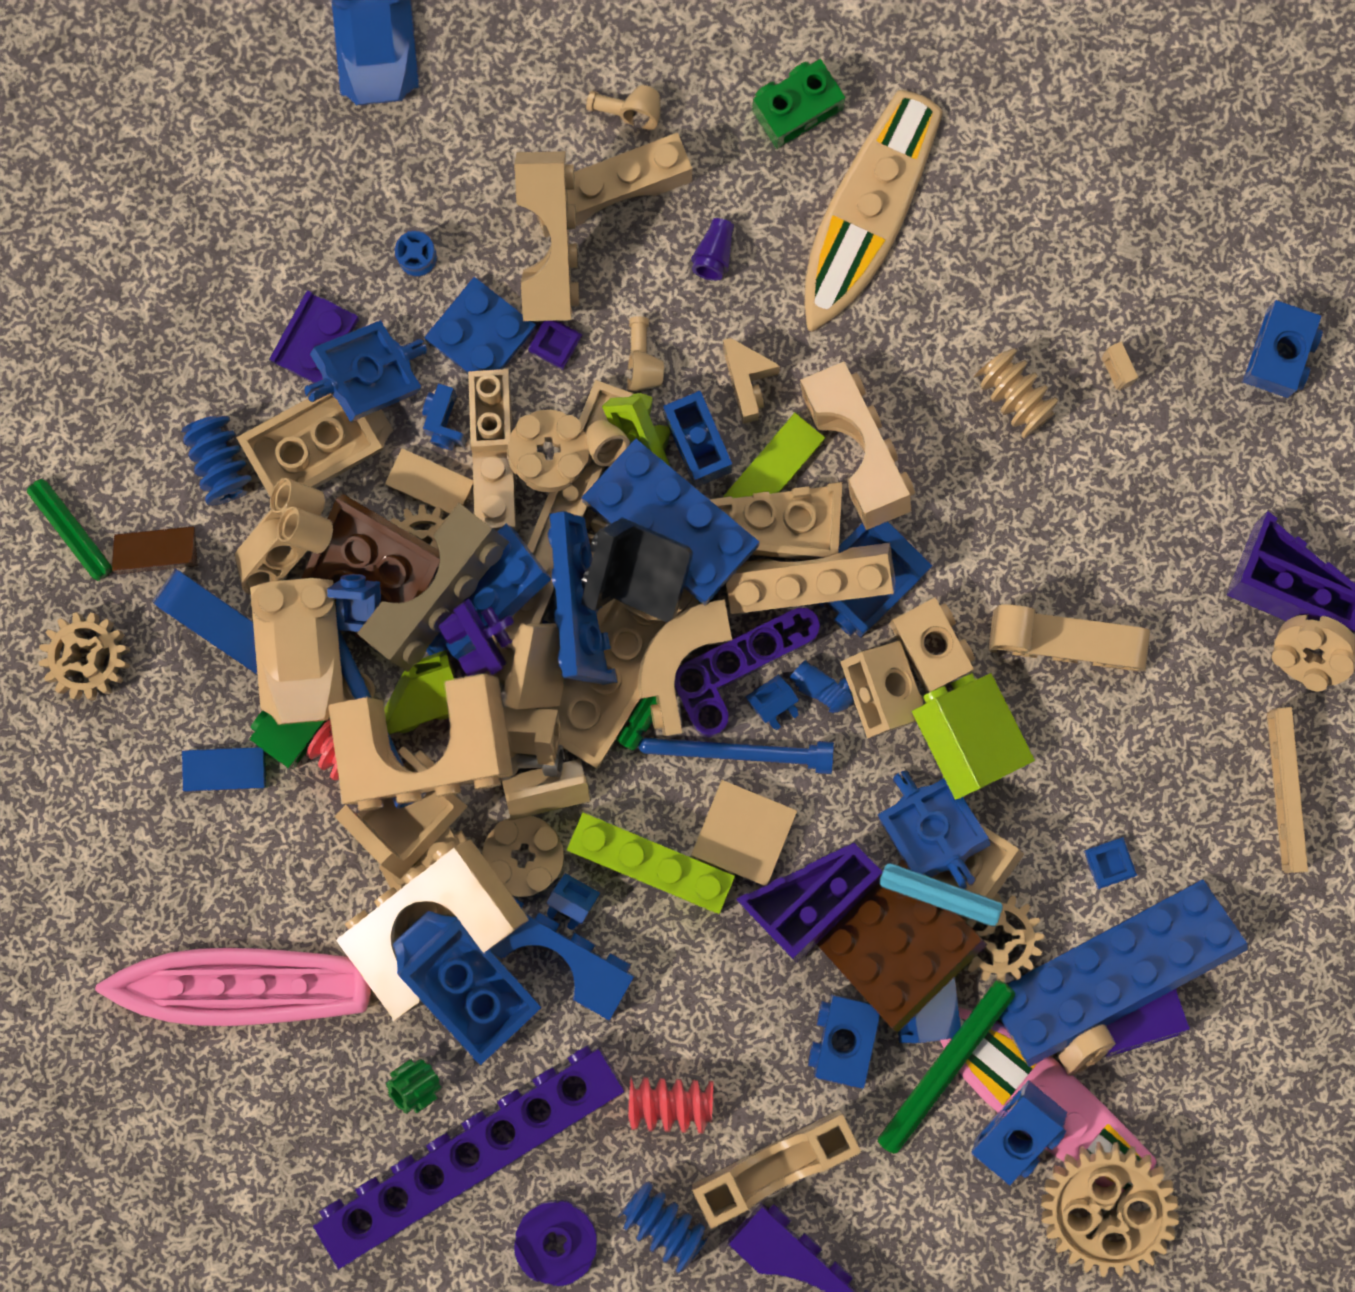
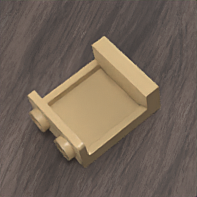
M403 746L398 751L407 760L404 767L412 772H421L435 765L421 750L414 755ZM435 791L426 792V796L421 801L397 809L392 799L383 800V808L359 811L358 814L345 805L334 817L381 866L401 879L468 806L457 794L436 797Z

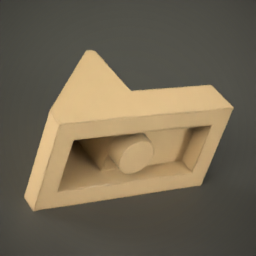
M732 338L723 340V351L742 423L756 421L759 417L758 409L764 408V402L759 384L752 386L751 381L778 375L780 366Z

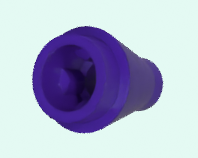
M722 218L712 219L708 231L691 257L693 263L692 271L697 276L706 280L719 281L722 279L723 274L729 271L731 242L734 225L730 221Z

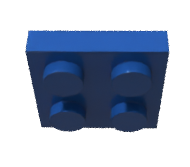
M473 277L426 334L424 339L466 373L468 371L502 370L537 327L532 321H523L522 313L476 277Z

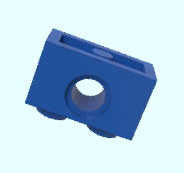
M1275 300L1266 310L1242 383L1286 398L1290 397L1297 389L1302 390L1310 373V367L1305 366L1310 352L1315 353L1322 338L1323 330L1318 329L1322 316ZM1278 343H1284L1292 349V359H1285L1279 355L1277 351Z
M701 390L663 406L664 418L695 488L732 473V462Z
M833 994L830 996L829 1003L821 1002L817 1026L824 1027L820 1043H812L808 1059V1066L815 1068L813 1073L815 1078L864 1089L880 1017L870 1003ZM843 1028L851 1030L854 1035L853 1046L847 1051L834 1049L832 1045L833 1034Z
M1028 1080L976 1137L971 1154L1008 1185H1011L1019 1175L1026 1178L1032 1173L1040 1161V1158L1037 1156L1046 1147L1053 1150L1061 1142L1067 1132L1064 1129L1067 1111ZM1017 1130L1025 1131L1030 1134L1032 1139L1021 1140L1013 1132Z

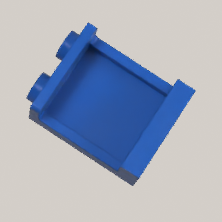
M888 521L868 530L865 529L862 522L839 545V553L852 547L890 543L896 581L894 594L817 603L821 608L827 604L837 614L833 620L849 636L854 632L860 638L866 634L932 567Z

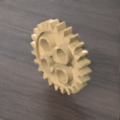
M1097 1142L1095 1154L1091 1155L1084 1146H1081L1079 1160L1066 1154L1064 1160L1066 1169L1057 1165L1053 1167V1177L1056 1180L1046 1179L1045 1191L1049 1194L1042 1195L1041 1206L1046 1208L1042 1212V1223L1051 1224L1047 1228V1238H1059L1056 1243V1252L1060 1253L1069 1249L1068 1263L1072 1265L1080 1258L1083 1259L1084 1272L1086 1273L1091 1270L1094 1264L1099 1265L1101 1277L1106 1276L1109 1267H1115L1118 1276L1123 1277L1124 1266L1130 1265L1136 1274L1140 1273L1139 1261L1142 1259L1153 1266L1155 1264L1153 1250L1165 1255L1167 1253V1244L1163 1239L1174 1240L1175 1229L1171 1226L1179 1224L1178 1213L1173 1211L1178 1208V1197L1170 1195L1174 1191L1172 1180L1162 1181L1164 1168L1159 1166L1150 1170L1151 1156L1148 1154L1138 1161L1134 1146L1125 1155L1120 1154L1118 1142H1114L1111 1152H1105L1102 1144ZM1106 1176L1112 1178L1115 1183L1109 1187H1101L1094 1181L1099 1177ZM1127 1182L1133 1183L1123 1194L1121 1193V1189ZM1116 1201H1117V1211H1115L1114 1209H1111V1208L1115 1205V1202H1116ZM1136 1201H1143L1150 1207L1144 1211H1135L1129 1205ZM1075 1208H1084L1091 1214L1084 1218H1077L1070 1211ZM1102 1208L1105 1209V1210H1108V1211L1106 1212V1214L1104 1215V1218H1103V1219H1102ZM1098 1226V1230L1092 1237L1086 1235ZM1116 1232L1122 1234L1125 1238L1119 1242H1111L1104 1236L1108 1233Z

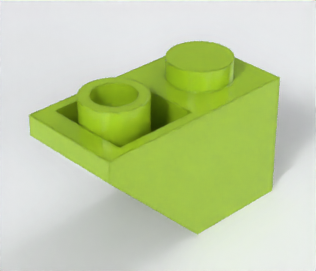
M447 650L424 657L409 672L404 670L384 708L389 734L410 732L421 723L436 718L440 720L450 718L445 681L455 680L457 676Z

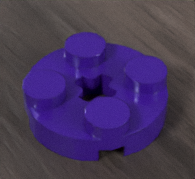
M548 1200L535 1205L523 1216L516 1231L514 1243L516 1260L522 1271L529 1278L537 1282L552 1284V1286L571 1284L580 1279L589 1270L596 1255L597 1232L593 1221L582 1208L567 1200ZM555 1232L557 1236L563 1234L567 1238V1241L563 1243L565 1250L563 1253L558 1254L555 1249L548 1251L545 1248V1244L549 1241L547 1234Z

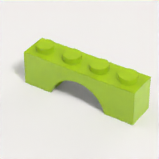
M582 812L567 848L569 852L717 914H720L735 878L734 875Z

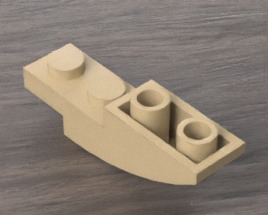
M509 370L468 371L474 515L496 532L506 523L516 530L515 474L511 470L507 458L508 442L513 431Z

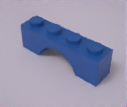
M514 898L517 904L522 909L524 903ZM540 912L536 918L525 913L529 920L489 949L495 956L501 959L514 950L527 945H539L554 950L565 959L572 971L575 984L573 1000L609 1021L635 976L628 972L631 964L612 953L608 955L607 959L592 951L596 944L575 932L571 939L557 931L560 925L558 922Z

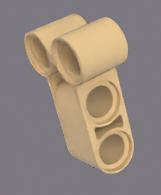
M287 478L280 479L276 483L270 497L271 510L235 553V561L244 592L251 595L250 587L271 581H282L307 551L319 554L327 548L332 538L333 525L331 520L321 516L325 504V497L322 491Z

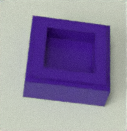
M544 321L529 346L528 352L564 370L581 340L582 334L558 321Z

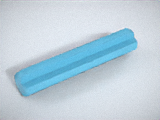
M888 863L885 866L880 879V885L884 888L990 926H995L998 923L1002 912V904L998 901L892 863Z

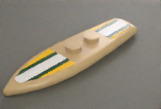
M899 90L895 93L857 153L826 210L812 246L805 279L807 329L811 332L835 318L866 288L886 259L901 229L943 115L942 109L923 95Z

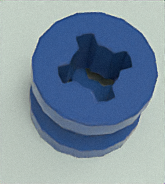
M409 231L401 235L397 240L395 257L405 273L419 277L433 270L437 262V252L429 236L423 232ZM410 259H418V260H419V261H413V260H412L411 262H409Z

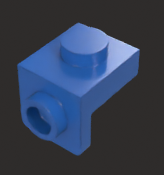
M438 383L435 394L429 392L423 406L422 415L427 416L423 430L427 436L431 437L430 443L446 450H453L454 445L465 447L467 442L465 435L446 428L457 394L454 388Z
M349 574L341 576L339 581L327 588V597L336 598L337 630L358 632L381 603L380 582L366 581L363 575Z

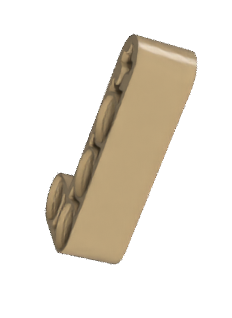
M1005 604L998 605L993 610L988 650L997 653V650L1012 651V655L1037 658V655L1051 656L1054 661L1070 663L1089 661L1093 662V666L1130 671H1146L1150 630L1136 626L1037 614L1035 609L1030 607Z

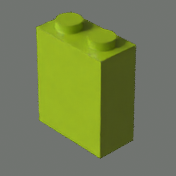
M973 673L966 675L951 683L953 691L950 692L947 691L945 686H942L924 695L923 698L926 704L911 711L955 800L1035 761L992 673L977 680Z

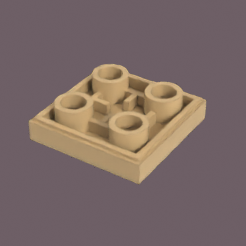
M521 624L512 644V649L515 653L512 671L508 674L505 681L506 706L514 709L560 706L565 678H563L562 669L558 662L560 650L559 629L556 624Z
M721 780L691 856L766 886L769 883L797 810Z

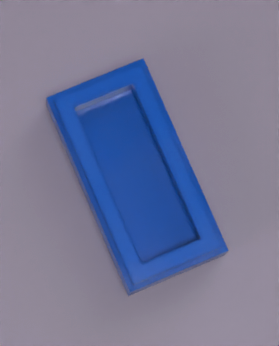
M260 747L182 751L183 791L266 788L265 751Z

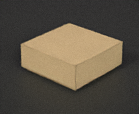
M1122 341L1109 346L1104 352L1102 360L1116 390L1120 391L1133 385L1139 377Z

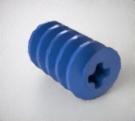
M229 416L202 418L186 425L181 430V432L186 433L183 438L184 444L192 448L188 454L190 460L198 462L194 467V472L197 476L204 477L200 480L199 486L203 491L209 492L205 496V502L208 506L221 505L245 496L248 491H244L243 486L252 480L250 475L238 476L237 472L247 465L244 460L233 461L232 459L234 455L241 451L240 446H227L226 442L236 436L234 431H222L221 427L230 422Z
M647 1181L640 1186L618 1217L623 1214L627 1216L623 1227L625 1231L636 1225L640 1227L636 1238L637 1241L640 1242L650 1235L653 1237L649 1249L651 1252L664 1246L666 1250L663 1262L667 1263L674 1257H678L679 1261L676 1272L679 1274L697 1256L709 1236L702 1239L705 1229L702 1223L689 1229L692 1219L690 1213L687 1212L675 1218L679 1208L676 1202L663 1208L666 1197L664 1192L661 1191L649 1197L653 1184Z

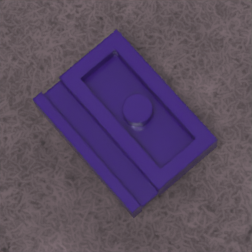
M307 290L269 360L311 383L318 382L323 377L310 356L311 351L318 345L352 332L359 317Z

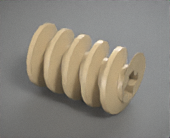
M1012 348L993 358L973 378L986 375L980 387L982 390L996 387L990 399L992 402L1006 399L1001 412L1006 415L1016 411L1011 424L1013 427L1027 424L1021 434V437L1025 439L1056 414L1052 410L1057 404L1058 399L1057 397L1046 401L1042 399L1048 389L1047 385L1035 389L1032 387L1038 376L1037 373L1023 376L1022 372L1027 365V361L1024 360L1013 364L1011 361L1017 349Z

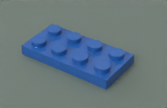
M636 438L581 497L582 502L609 525L623 517L689 546L692 549L693 557L684 588L705 606L759 547L760 542Z

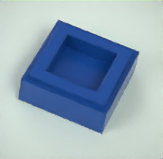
M1123 837L1083 851L1097 889L1137 876Z

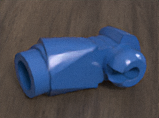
M806 660L790 676V679L799 688V692L822 702L829 708V713L841 712L854 704L846 678L841 679L839 684H837L834 679L814 665L812 666Z

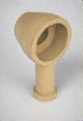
M646 85L638 86L626 100L599 95L596 91H590L586 108L588 111L594 112V110L618 115L625 123L634 125L633 111L650 117L649 121L642 128L653 130L657 127L660 118V94L654 88Z
M642 316L632 317L629 319V326L631 327V353L628 361V370L633 368L632 380H627L628 391H644L659 387L663 383L664 362L647 354L649 319Z
M606 420L595 421L586 431L589 453L594 462L599 466L610 467L630 445V441L625 433Z

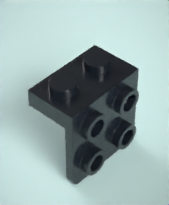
M623 517L598 530L591 543V551L594 552L591 565L586 570L581 583L584 589L581 605L595 611L615 599L664 622L673 620L677 615L692 561V549L687 545Z

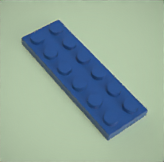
M1202 879L1026 973L1020 979L1008 983L1007 985L1015 991V997L999 1018L1028 1067H1031L1066 1048L1084 1032L1104 1024L1107 1026L1247 951V942Z

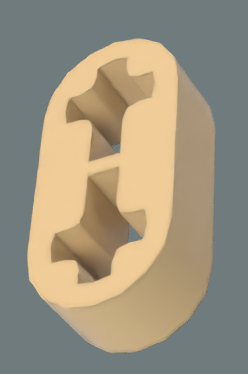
M1104 1024L1099 1025L1075 1038L1058 1058L1067 1074L1072 1076L1096 1064L1116 1043Z

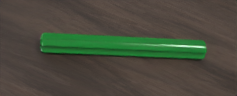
M996 980L879 1135L877 1141L886 1151L893 1154L899 1152L1013 1000L1015 991L1009 985L1000 980Z

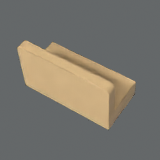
M580 759L563 763L560 777L545 776L542 768L515 774L509 780L503 781L501 778L511 820L590 802L588 783Z

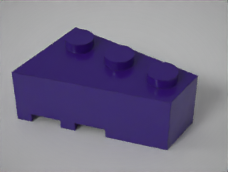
M1267 511L1252 528L1226 595L1284 621L1298 615H1307L1306 620L1320 621L1321 616H1325L1342 623L1352 633L1355 632V583L1330 562L1324 563L1306 548L1308 544L1299 536L1293 537L1276 522L1277 518Z
M852 843L808 864L785 877L782 876L752 893H746L736 898V900L797 964L880 882L883 872L855 843Z

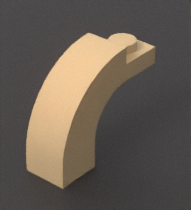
M725 599L709 602L706 606L700 604L681 612L656 633L645 651L638 678L639 699L656 696L657 704L650 705L654 729H662L663 736L682 733L674 688L676 671L681 661L696 648L732 640Z

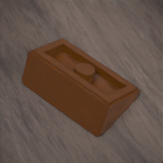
M194 526L114 535L112 570L118 575L198 566Z

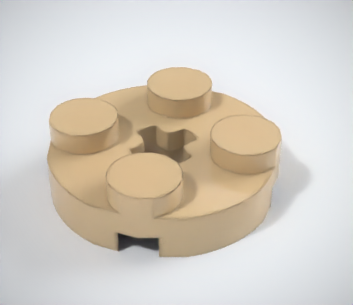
M540 410L521 417L510 435L507 447L508 462L514 474L516 475L517 473L520 479L526 482L527 486L541 492H557L572 485V482L578 479L585 470L589 459L587 436L581 428L580 421L572 415H566L556 410ZM544 442H551L554 447H558L559 452L554 453L553 460H546L544 453L537 452V447H542Z
M1298 615L1290 618L1280 627L1271 658L1273 662L1281 667L1289 676L1302 682L1307 689L1315 692L1323 691L1327 686L1337 685L1347 680L1355 669L1354 634L1345 625L1332 618L1321 616L1320 621L1306 620L1307 615ZM1319 648L1323 650V654H1315L1309 649L1317 650Z
M534 816L515 820L508 818L499 822L488 834L482 851L483 857L509 893L518 897L533 896L548 889L559 877L564 864V848L557 832L546 821ZM521 844H528L529 852L535 854L534 862L528 861L525 868H519L518 860L512 858L513 850H520Z

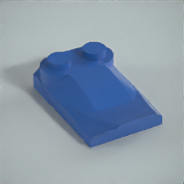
M331 0L341 96H347L356 106L403 101L404 97L412 89L419 88L411 0Z
M428 911L393 943L397 960V975L480 1066L541 1009V1006L490 950L482 952L457 917Z

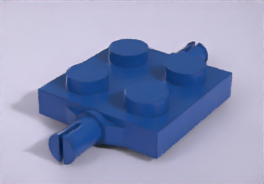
M381 320L314 347L310 353L323 379L306 385L304 388L305 395H310L308 400L314 402L331 394L338 400L350 422L358 420L418 393L421 385L411 371L410 360L425 355L427 353L426 345H422L423 340L417 339L409 344L400 346L390 336Z
M901 771L904 781L899 773H897L893 781L900 789L903 797L894 806L877 815L908 869L931 878L941 872L950 870L959 888H967L965 880L971 886L975 878L964 862L970 856L991 846L989 837L963 797L955 800L945 778L932 785L917 788L908 771Z

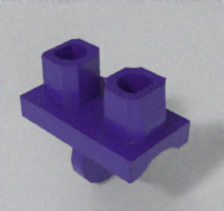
M468 599L462 602L453 610L454 613L439 625V629L450 645L466 635L471 639L476 649L459 658L460 664L468 677L484 674L488 671L493 675L502 670L507 662L492 636H495L501 648L511 644L512 641L505 628L513 624L514 620L511 615L499 620L493 608L489 607L481 612L488 624V627H486L471 600Z

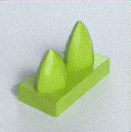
M636 393L629 397L610 398L602 405L608 422L621 429L629 439L630 444L636 438L670 466L665 454L670 430L668 426L653 425L650 418L652 397L643 393Z

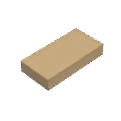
M402 448L385 485L431 507H440L443 512L450 515L458 503L465 506L473 489V480Z

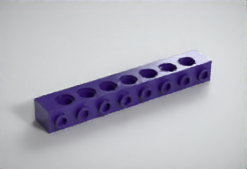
M589 1045L584 1046L567 1057L571 1065L558 1073L551 1067L533 1078L532 1081L535 1087L521 1095L518 1088L496 1101L500 1107L497 1111L486 1117L481 1110L461 1123L464 1131L455 1137L450 1138L447 1132L425 1145L429 1151L426 1155L415 1161L412 1154L390 1167L393 1175L384 1181L379 1182L375 1176L354 1189L358 1195L355 1199L344 1205L339 1198L320 1210L319 1213L322 1219L315 1223L313 1228L337 1269L339 1270L624 1093L625 1087L601 1047L592 1051ZM570 1076L582 1078L586 1084V1093L580 1098L569 1097L563 1087L566 1078ZM535 1098L545 1099L551 1107L550 1116L544 1120L533 1118L528 1110L529 1102ZM506 1120L512 1123L515 1128L514 1139L508 1142L498 1140L493 1132L495 1122ZM464 1142L475 1144L479 1149V1160L472 1164L463 1162L458 1155L459 1145ZM434 1164L442 1169L444 1174L442 1184L434 1186L424 1180L423 1169L426 1165ZM397 1186L404 1189L408 1195L407 1205L404 1207L393 1206L387 1196L389 1188ZM355 1209H364L370 1213L372 1217L371 1228L360 1229L355 1226L352 1220V1214Z

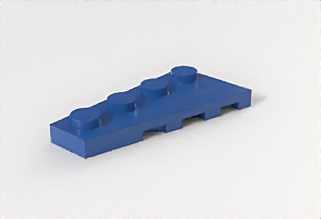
M565 511L550 514L551 527L548 532V539L553 550L554 568L551 577L556 589L557 609L555 611V622L559 629L560 637L558 662L562 669L563 678L601 685L618 683L615 668H607L604 650L611 649L608 632L601 633L596 614L598 609L594 611L581 605L584 593L581 583L592 561L585 518Z

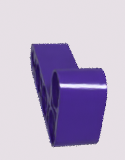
M799 607L681 665L676 671L674 687L695 730L705 737H714L721 734L727 726L729 715L718 690L811 644L815 640L820 627L816 614L808 608ZM799 618L802 623L808 621L811 626L807 630V637H802L799 632L787 637L786 641L790 646L785 648L782 636L775 627L781 626L782 633H785L793 628L794 619ZM759 636H768L775 642L776 650L771 655L761 656L753 648L754 640ZM728 653L736 656L740 663L739 669L733 674L720 672L716 661L721 655ZM690 671L699 673L704 681L702 688L693 693L685 691L680 685L682 676ZM712 707L720 712L722 721L719 726L713 729H706L699 723L698 715L704 708Z

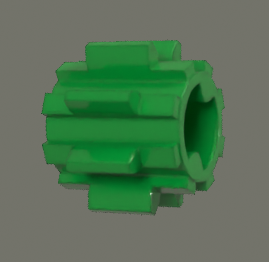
M409 1059L390 1073L392 1079L386 1082L389 1097L392 1098L396 1107L403 1110L406 1114L412 1110L415 1113H419L438 1099L435 1094L441 1090L438 1075H436L431 1065L425 1063L423 1059H419L415 1063L412 1059Z

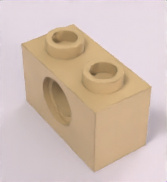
M936 597L892 619L889 623L898 641L900 640L904 653L907 655L926 694L974 670L971 662L975 660L969 644L965 639L958 640L952 629V626L956 625L953 614L945 603L939 605ZM931 634L940 636L945 643L944 652L940 655L930 654L924 646L926 636Z
M900 640L862 651L840 662L867 738L916 722L911 711L924 705L914 681L909 659L904 653Z

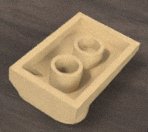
M329 394L314 402H310L307 398L236 438L271 497L274 486L283 478L312 488L323 485L382 451L386 440L394 430L382 409L350 422L338 400Z
M317 578L271 581L250 587L261 711L269 713L278 725L328 720L330 717L328 705L344 702L335 598L327 597V588L333 585V580Z

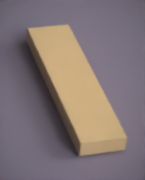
M1292 707L1276 708L1267 713L1282 871L1284 873L1308 872Z

